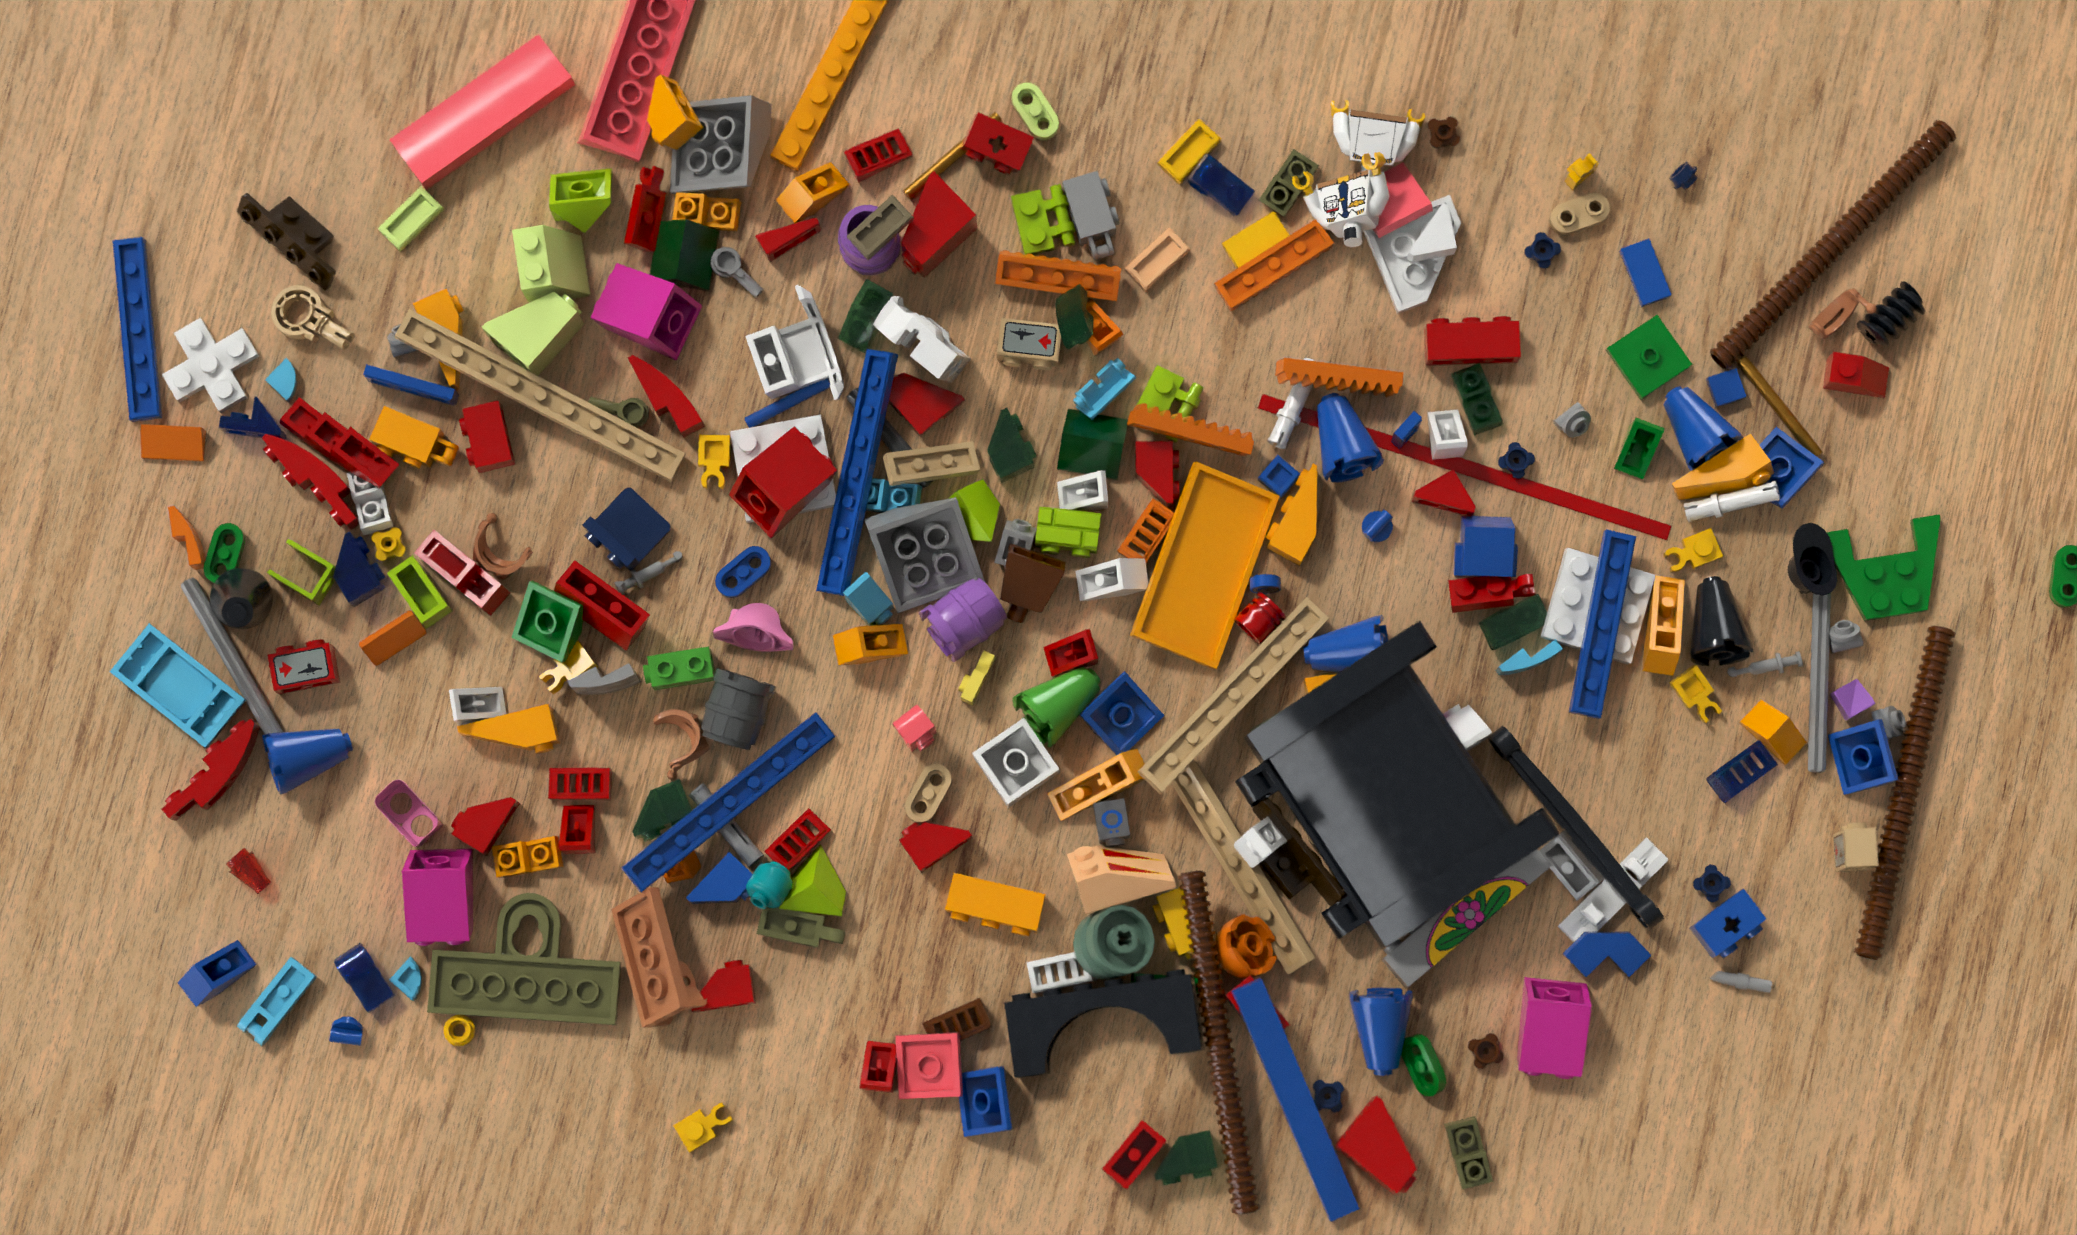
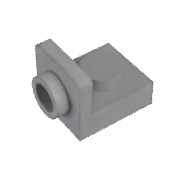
M1021 519L1007 520L994 563L1006 565L1009 544L1031 550L1037 529L1031 527L1029 522Z

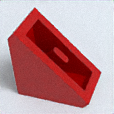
M1454 469L1416 490L1412 498L1414 503L1464 516H1473L1476 508Z
M1090 629L1083 630L1043 647L1052 677L1065 674L1079 667L1087 668L1098 665V655Z
M594 805L563 806L559 838L560 852L563 854L596 853Z
M867 1041L859 1087L861 1090L893 1093L897 1060L896 1044Z

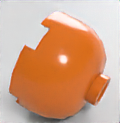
M1245 914L1234 917L1221 926L1215 938L1217 945H1214V947L1219 952L1216 958L1220 960L1221 967L1228 974L1238 978H1247L1250 975L1257 977L1273 968L1277 955L1273 956L1271 943L1275 941V937L1269 926L1260 917L1251 918L1247 915L1245 916Z

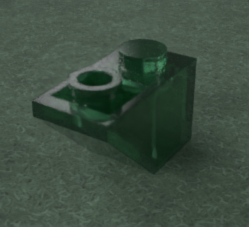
M866 279L849 309L838 339L865 354L879 331L873 323L894 294Z
M1008 408L1001 410L987 449V456L1000 483L1033 469L1034 462L1032 459L1037 457L1030 441L1024 443L1019 433L1024 429L1017 414L1011 415Z
M680 779L650 790L632 830L636 839L643 838L644 842L661 836L660 830L673 826L693 810L683 782Z
M1210 1130L1179 1136L1155 1172V1181L1162 1180L1164 1186L1181 1182V1175L1193 1173L1194 1179L1212 1176L1211 1169L1218 1168Z

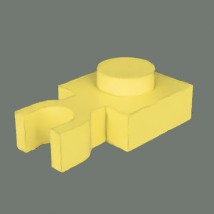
M984 650L972 675L966 674L958 689V691L962 692L961 701L973 706L995 660V655Z

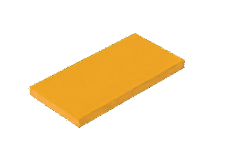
M1197 461L1193 462L1130 636L1209 668L1217 669L1230 635L1234 618L1239 610L1276 508L1279 495Z

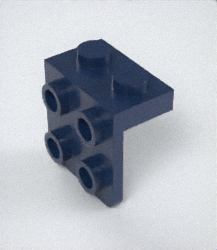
M625 488L596 519L590 516L582 524L587 531L584 537L597 549L602 545L609 551L610 554L607 558L617 568L621 569L625 566L629 571L635 569L671 530L669 522L632 488Z

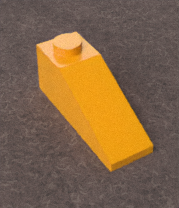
M446 288L413 303L418 314L462 336L463 321L459 313L463 312L464 309L457 294L451 296ZM439 361L449 386L456 391L459 390L460 372Z
M1749 434L1673 482L1672 486L1678 500L1711 496L1713 493L1725 494L1763 485L1774 474L1771 460L1754 437Z
M1655 575L1651 590L1642 671L1674 675L1681 652L1685 580Z
M549 704L457 726L458 733L462 736L529 751L535 750L536 754L554 750L553 745L560 743L553 710Z
M1138 749L1122 752L1048 792L1047 794L1060 821L1092 807L1093 803L1102 802L1145 780L1137 773L1143 767L1144 761Z

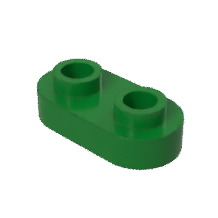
M222 524L213 533L204 563V574L212 583H215L216 579L220 576L216 572L218 566L225 565L226 571L238 568L246 539L244 532L235 524ZM233 535L235 542L232 545H226L225 539Z
M2066 545L2060 548L2053 557L2049 596L2052 602L2059 607L2067 608L2077 603V546ZM2067 555L2075 557V565L2067 563ZM2064 585L2071 587V596L2063 593Z
M1414 1034L1405 1038L1401 1056L1416 1089L1427 1097L1442 1092L1446 1087V1075L1430 1040L1422 1034Z

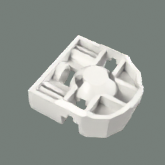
M900 296L891 297L873 323L894 344H902L904 347L910 348L918 338L920 342L910 356L940 380L952 383L971 360L969 356L951 343L949 333L930 317L913 313L903 305V298Z

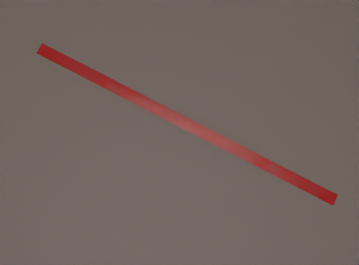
M1262 394L1258 408L1277 414L1279 409H1283L1286 401ZM1303 407L1299 415L1301 418L1300 422L1319 428L1317 411ZM1365 427L1379 448L1448 470L1454 469L1457 473L1664 540L1668 538L1671 525L1525 478L1515 479L1510 473L1460 457L1432 460L1431 448L1407 441L1402 448H1398L1391 442L1392 435Z

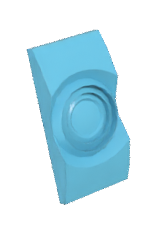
M150 623L110 670V673L206 749L246 701L240 694Z

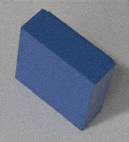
M1737 368L1706 378L1716 408L1747 397Z
M1413 411L1394 432L1391 442L1398 448H1402L1420 428L1422 417Z
M1277 455L1257 480L1282 499L1297 481L1300 473Z

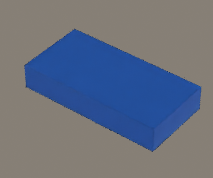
M1650 239L1620 249L1619 252L1641 307L1671 297L1672 294Z

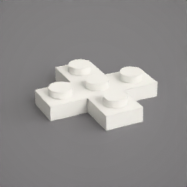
M199 318L174 333L188 360L163 373L162 376L179 403L206 388L220 413L248 398L233 371L258 358L259 355L243 328L216 343L204 321Z

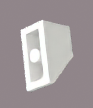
M1118 558L1075 571L1080 601L1130 595L1146 590L1149 584L1145 558Z
M1458 704L1443 714L1467 751L1486 740L1492 733L1470 705L1461 709Z

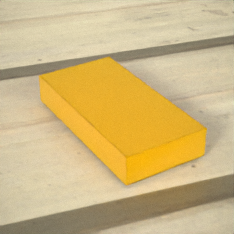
M1198 119L1158 161L1157 165L1180 185L1221 142L1222 138L1202 120Z
M1273 211L1224 241L1222 247L1235 267L1239 268L1290 235Z

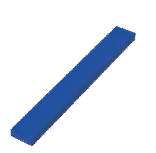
M866 350L816 589L819 592L844 596L843 592L851 583L898 354L892 352Z
M813 713L624 864L621 869L638 891L643 892L835 738V735L818 713Z
M1259 978L1232 990V994L1328 1219L1332 1222L1360 1209L1263 980Z

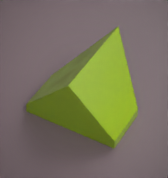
M981 479L957 490L949 498L956 497L970 539L992 542L1000 503L985 481Z
M820 844L790 877L793 886L780 905V909L842 916L846 890Z

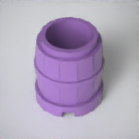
M861 205L850 210L842 220L838 230V244L844 262L862 275H878L886 272L900 254L899 233L869 261L847 239V235L878 208L874 205Z
M980 578L966 581L957 588L947 592L933 606L930 604L919 612L922 621L928 618L931 626L927 628V631L946 656L951 654V661L953 663L964 656L966 651L987 640L990 635L1004 625L1003 621L1007 618L995 594Z

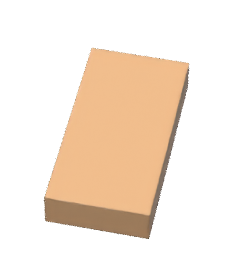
M1169 227L1125 268V271L1147 292L1190 252V248Z

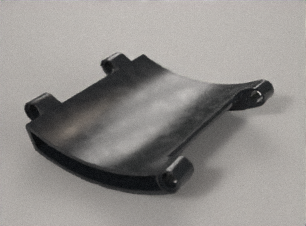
M1418 621L1247 734L1244 739L1259 760L1260 765L1235 781L1252 808L1266 797H1270L1279 791L1347 896L1321 913L1337 939L1365 923L1382 949L1561 834L1544 807L1519 823H1514L1411 667L1413 663L1437 648L1421 621Z

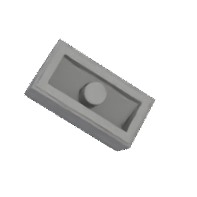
M1565 830L1539 850L1552 865L1550 869L1576 901L1604 879L1572 842V838Z

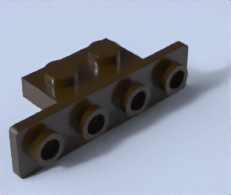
M245 193L241 197L237 213L242 220L256 229L269 244H273L285 255L290 263L300 268L313 283L318 284L325 291L329 289L336 272L317 253L332 243L334 235L290 196L268 211L251 195Z
M1266 797L1252 809L1261 821L1269 817L1287 840V842L1261 861L1260 864L1289 900L1310 883H1312L1330 906L1346 895L1336 878L1330 875L1322 865L1320 857L1304 843L1300 832L1292 827L1283 817L1282 811L1277 804L1271 802Z

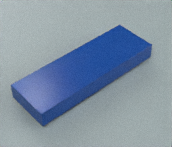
M367 364L363 375L374 384L453 406L457 404L459 394L453 388Z

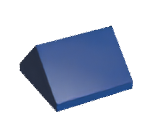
M1882 719L1828 734L1844 795L1888 785L1898 780Z
M1004 1066L962 1073L963 1096L959 1097L964 1137L1011 1131L1012 1123Z

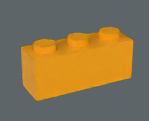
M953 873L945 911L950 912V918L954 920L968 922L969 917L982 920L981 926L999 930L1001 924L1012 927L1011 933L1029 937L1030 932L1037 933L1046 895Z

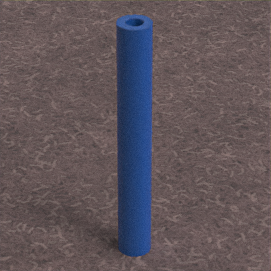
M828 379L801 388L745 417L744 420L749 428L754 427L830 388V382Z

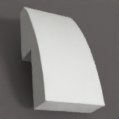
M347 473L351 496L356 506L360 529L363 535L393 527L383 485L379 489L353 473Z

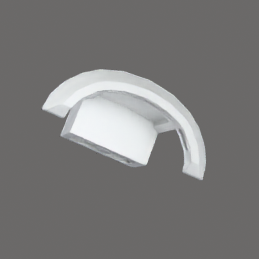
M796 285L795 289L809 319L780 330L775 326H771L745 336L763 389L768 397L774 399L829 378L834 400H839L844 388V382L827 329L811 292Z

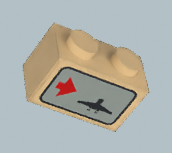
M1001 318L997 360H1001L1003 365L1020 367L1021 363L1033 364V368L1039 370H1051L1052 366L1058 367L1062 325Z
M1849 823L1847 826H1842L1841 831L1833 834L1835 872L1867 871L1878 866L1876 828H1866V823Z

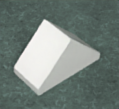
M1443 202L1409 251L1408 261L1417 262L1455 254L1457 245L1447 204Z
M1459 411L1427 412L1432 460L1463 457L1467 449V438Z
M1101 470L1057 482L1060 509L1076 511L1108 509L1105 471Z
M502 687L449 690L453 720L459 726L506 714Z

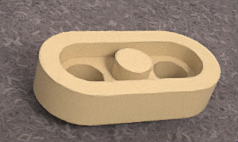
M1589 193L1561 203L1551 212L1549 218L1550 226L1557 234L1566 236L1599 225L1605 221L1610 212L1609 201L1600 193ZM1592 203L1598 204L1600 211H1591L1589 205ZM1561 214H1569L1571 216V221H1562Z
M931 764L919 776L905 803L906 814L913 822H928L935 816L952 783L951 774L945 766ZM939 775L942 778V783L939 786H933L930 783L932 776ZM919 802L927 805V810L924 813H917L915 811V806Z

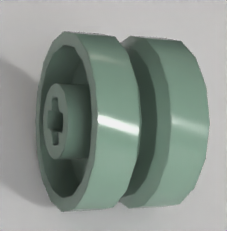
M1118 905L1092 913L1084 918L1075 931L1073 947L1076 959L1084 971L1095 978L1109 980L1137 972L1144 967L1153 954L1155 939L1152 927L1142 913L1133 907Z

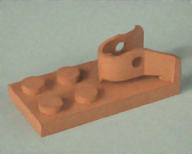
M659 887L647 888L611 909L642 1028L667 1026L672 1022L675 1014L687 1008L706 1005L707 999H703L696 988L695 979L690 968L684 961L677 958ZM683 977L688 980V985L684 984Z

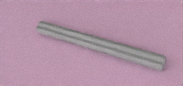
M195 578L187 579L181 584V589L241 694L246 699L264 734L283 732L225 628L213 613L211 604Z
M1813 593L1808 771L1814 773H1821L1826 770L1831 593L1824 596Z

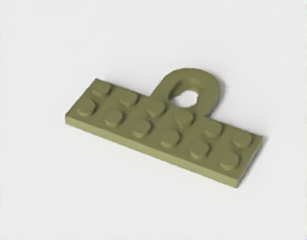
M523 893L511 898L500 911L497 923L495 954L432 950L427 1013L617 1025L621 962L559 958L562 922L558 909L549 899L542 895ZM532 915L538 920V929L543 935V943L538 952L526 956L516 950L514 946V933L520 927L522 918Z

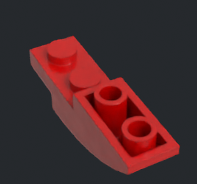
M268 434L262 437L263 441L267 444L263 448L264 452L273 463H276L278 460L286 469L281 473L292 487L298 484L303 490H306L314 484L310 490L321 503L327 500L333 508L329 514L340 527L346 524L352 530L359 525L358 518L343 500L344 497L351 493L350 488L331 468L312 453L294 443Z
M249 719L247 722L245 720L238 722L230 730L232 734L223 742L218 740L207 748V755L202 760L210 769L207 771L203 769L197 772L189 780L191 784L182 792L180 789L173 792L165 800L167 804L161 810L169 819L178 820L197 803L201 808L209 810L227 792L242 772L252 753L260 729L257 722Z

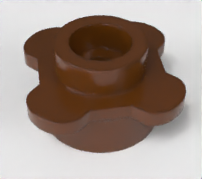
M1450 116L1446 120L1433 118L1428 122L1427 127L1431 130L1430 145L1433 148L1458 145L1460 137L1456 133L1457 119ZM1445 130L1447 132L1446 135H1442L1441 131Z
M1488 1033L1483 1039H1472L1469 1041L1468 1049L1474 1055V1066L1476 1068L1484 1069L1487 1064L1492 1062H1502L1504 1054L1499 1051L1498 1038L1495 1034ZM1484 1048L1489 1050L1488 1054L1483 1053Z

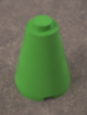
M1079 667L1018 693L1012 699L1013 706L1016 711L1021 708L1025 715L1023 718H1025L1041 743L1045 744L1048 741V747H1052L1100 692L1099 684L1101 681L1093 669L1089 668L1087 670L1084 667Z

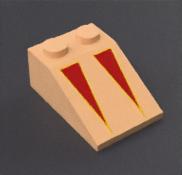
M1099 845L1092 847L1083 846L1067 854L1085 914L1176 888L1164 854Z

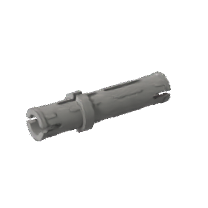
M702 783L688 796L695 804L699 805L711 796L712 793ZM733 819L719 830L748 868L763 856V853L752 843L750 838Z

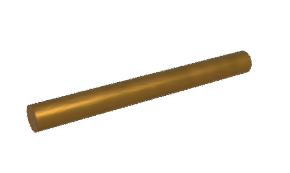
M996 112L989 116L1002 122L1001 117ZM964 138L903 190L908 199H913L924 189L927 179L933 171L939 176L967 152L960 149Z
M1745 356L1737 362L1738 366L1800 444L1816 457L1822 454L1823 451L1750 359Z

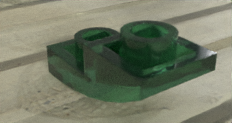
M1078 284L1055 300L1059 331L1064 346L1068 350L1077 344L1085 343L1093 335L1094 317L1086 309L1087 291L1081 284Z
M1480 363L1451 373L1457 395L1473 435L1475 436L1502 426V417L1491 395V387Z
M1535 594L1521 600L1510 608L1497 611L1479 622V625L1490 649L1496 650L1544 626L1547 611L1539 594Z

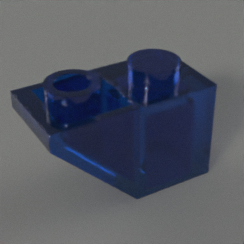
M348 532L344 535L333 577L348 603L355 607L386 589L381 581L386 576L377 562L371 564L366 555L371 551L362 536L356 538L355 535Z

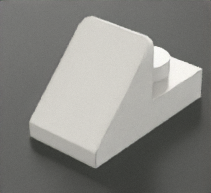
M1266 817L1243 834L1234 843V847L1248 865L1253 868L1287 842V840L1269 817Z

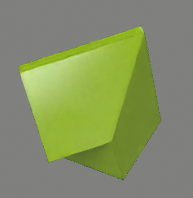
M611 168L551 174L549 208L554 220H566L586 233L611 204Z

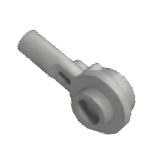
M722 247L716 250L711 257V267L715 274L725 278L734 277L755 298L758 297L764 289L740 267L741 258L738 252L730 247Z

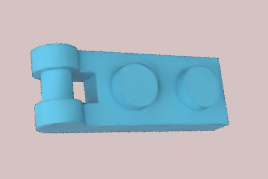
M290 957L242 1017L237 1027L244 1033L248 1031L255 1037L254 1041L263 1046L317 976L296 959ZM260 1014L268 1020L263 1027L256 1022V1018Z

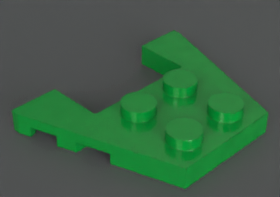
M1940 514L1910 520L1916 550L1912 552L1854 560L1849 530L1826 532L1830 537L1833 547L1836 570L1838 569L1846 584L1845 587L1864 621L1926 612L1928 610L1941 520Z

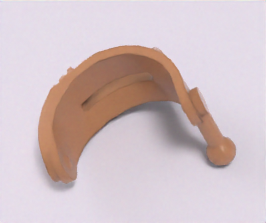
M1847 289L1822 310L1807 328L1820 336L1821 339H1827L1848 320L1858 303H1861L1869 314L1875 313L1877 307L1875 304L1869 303L1856 289ZM1841 311L1840 317L1828 328L1824 329Z
M489 513L486 520H483L478 526L479 532L474 542L473 561L480 563L487 570L496 573V576L499 575L501 579L505 580L525 563L526 559L528 560L531 557L533 551L528 546L520 559L515 561H505L495 556L487 545L486 530L489 524L497 521V516L494 513Z
M672 709L654 716V725L664 723L677 725L691 739V751L685 756L669 763L672 769L667 772V777L669 780H675L678 776V769L701 757L710 747L706 738L702 736L703 730L701 729L698 715Z

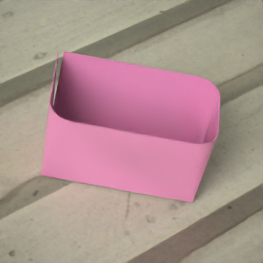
M402 780L392 781L375 798L376 807L412 846H422L443 826L433 812ZM397 793H406L412 800V807L405 814H396L390 807L391 798ZM419 815H426L433 822L432 831L425 837L416 836L411 829L413 819Z

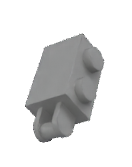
M1098 171L1062 181V189L1069 202L1068 208L1074 222L1080 246L1088 243L1093 260L1114 255L1110 236L1115 235V225L1120 223L1115 207L1109 208L1106 197L1110 196L1106 178L1100 179ZM1105 240L1106 244L1095 247L1094 241Z

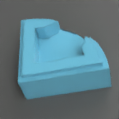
M285 358L265 381L289 402L295 394L297 379L295 368Z
M411 956L389 979L412 1001L417 998L422 986V974L417 962Z

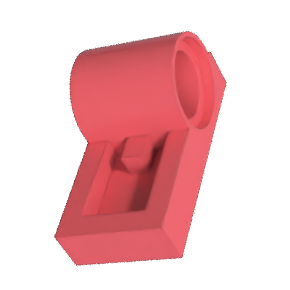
M917 704L892 723L912 752L916 748L922 751L935 741L933 735L936 734L935 726Z

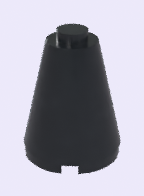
M233 568L224 572L216 579L210 593V604L217 619L226 626L234 629H249L262 623L269 615L273 604V592L267 579L259 572Z
M1707 577L1703 579V583L1697 586L1690 649L1691 661L1697 665L1710 666L1709 660H1719V665L1722 666L1746 660L1750 657V652L1753 653V644L1730 586L1721 577Z

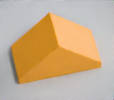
M1760 700L1739 722L1784 765L1807 743L1788 716L1763 700Z

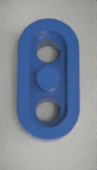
M759 546L746 548L717 573L715 583L718 591L727 598H736L742 595L769 572L771 559L768 552ZM759 558L761 560L760 567L752 568L750 566L751 560ZM729 578L737 579L738 582L734 588L726 586Z

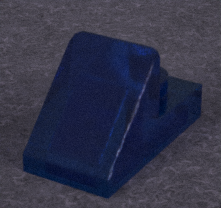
M257 396L254 399L251 419H249V415L238 412H231L230 417L220 416L219 428L224 433L258 438L268 434L286 440V434Z

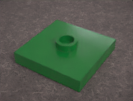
M1655 315L1606 348V352L1640 400L1693 365L1658 315Z

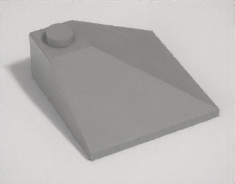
M752 95L689 102L703 128L678 150L672 148L670 193L750 187L770 136L772 104Z
M956 497L895 508L864 519L897 613L940 599L947 592L970 579L977 580L980 578L985 582Z

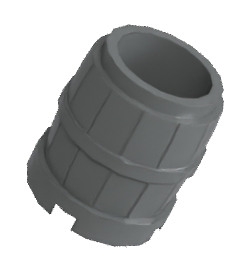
M716 668L713 680L716 682L704 706L706 709L701 729H703L702 736L734 747L750 750L751 745L756 743L762 725L765 724V714L769 698H773L776 686L766 682H758L754 678Z

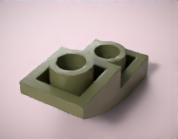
M1293 149L1277 175L1275 174L1259 201L1285 217L1303 192V190L1294 187L1292 183L1293 176H1297L1300 184L1304 186L1307 183V178L1303 172L1307 171L1314 176L1319 165Z
M1475 1116L1444 1124L1462 1190L1493 1182Z

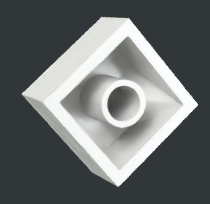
M1025 718L972 753L973 758L1008 808L1060 773V769Z

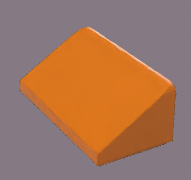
M141 424L142 459L204 462L206 431L203 428Z
M409 610L359 642V646L375 666H378L425 636L427 632L415 613Z

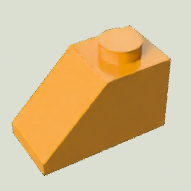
M658 75L655 79L647 121L653 130L651 135L659 145H666L678 150L697 134L703 126L678 82L664 75Z
M829 162L795 177L776 201L793 222L797 223L814 215L847 189L850 184L833 163Z
M902 624L857 626L833 635L838 665L863 664L908 654Z

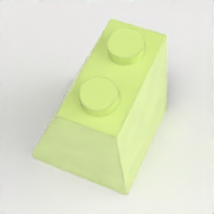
M545 225L512 230L521 291L528 303L552 292L557 293L560 297L566 294L571 299L591 296L581 235Z
M552 292L486 322L482 329L488 338L517 364L539 376L584 323L580 317L582 312L569 296L564 294L560 297L557 293Z

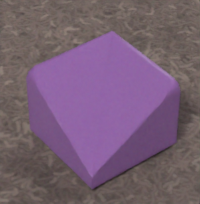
M1858 679L1830 693L1845 721L1876 704Z

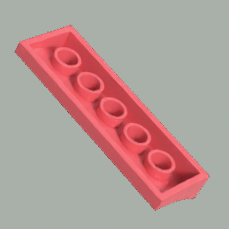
M627 0L580 134L579 144L604 150L636 162L640 161L651 130L647 117L655 79L660 74L669 77L695 0Z
M538 34L389 140L425 190H428L572 88L575 83L571 75Z

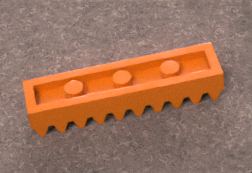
M1315 219L1215 282L1214 287L1229 310H1236L1241 304L1247 303L1252 297L1258 296L1260 292L1266 291L1271 285L1277 284L1282 278L1288 277L1293 271L1299 270L1301 266L1307 265L1312 259L1318 258L1323 252L1329 251L1334 246V242L1327 231Z
M1008 250L999 252L995 284L1117 301L1122 268L1118 266L1109 267L1106 264L1096 265L1093 262L1083 263L1079 260L1075 262L1069 259L1059 260L1057 257L1047 258L1043 255H1024L1021 252L1010 253Z
M1283 358L1277 361L1275 376H1277L1279 384L1290 381V385L1294 386L1301 382L1303 387L1313 384L1315 389L1325 385L1326 390H1331L1337 386L1340 392L1349 388L1350 393L1361 389V393L1364 395L1372 391L1374 396L1384 393L1385 397L1398 393L1403 385L1404 373L1292 358Z
M1145 403L1136 405L1130 411L1127 425L1239 456L1251 455L1254 445L1252 432L1241 433L1240 429L1229 430V426L1226 425L1217 427V423L1206 424L1204 419L1194 421L1193 416L1182 418V413L1171 415L1170 410L1159 412V407L1156 406L1147 409V404Z

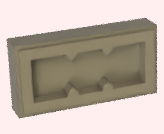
M891 195L848 234L847 239L869 261L913 221L914 217Z

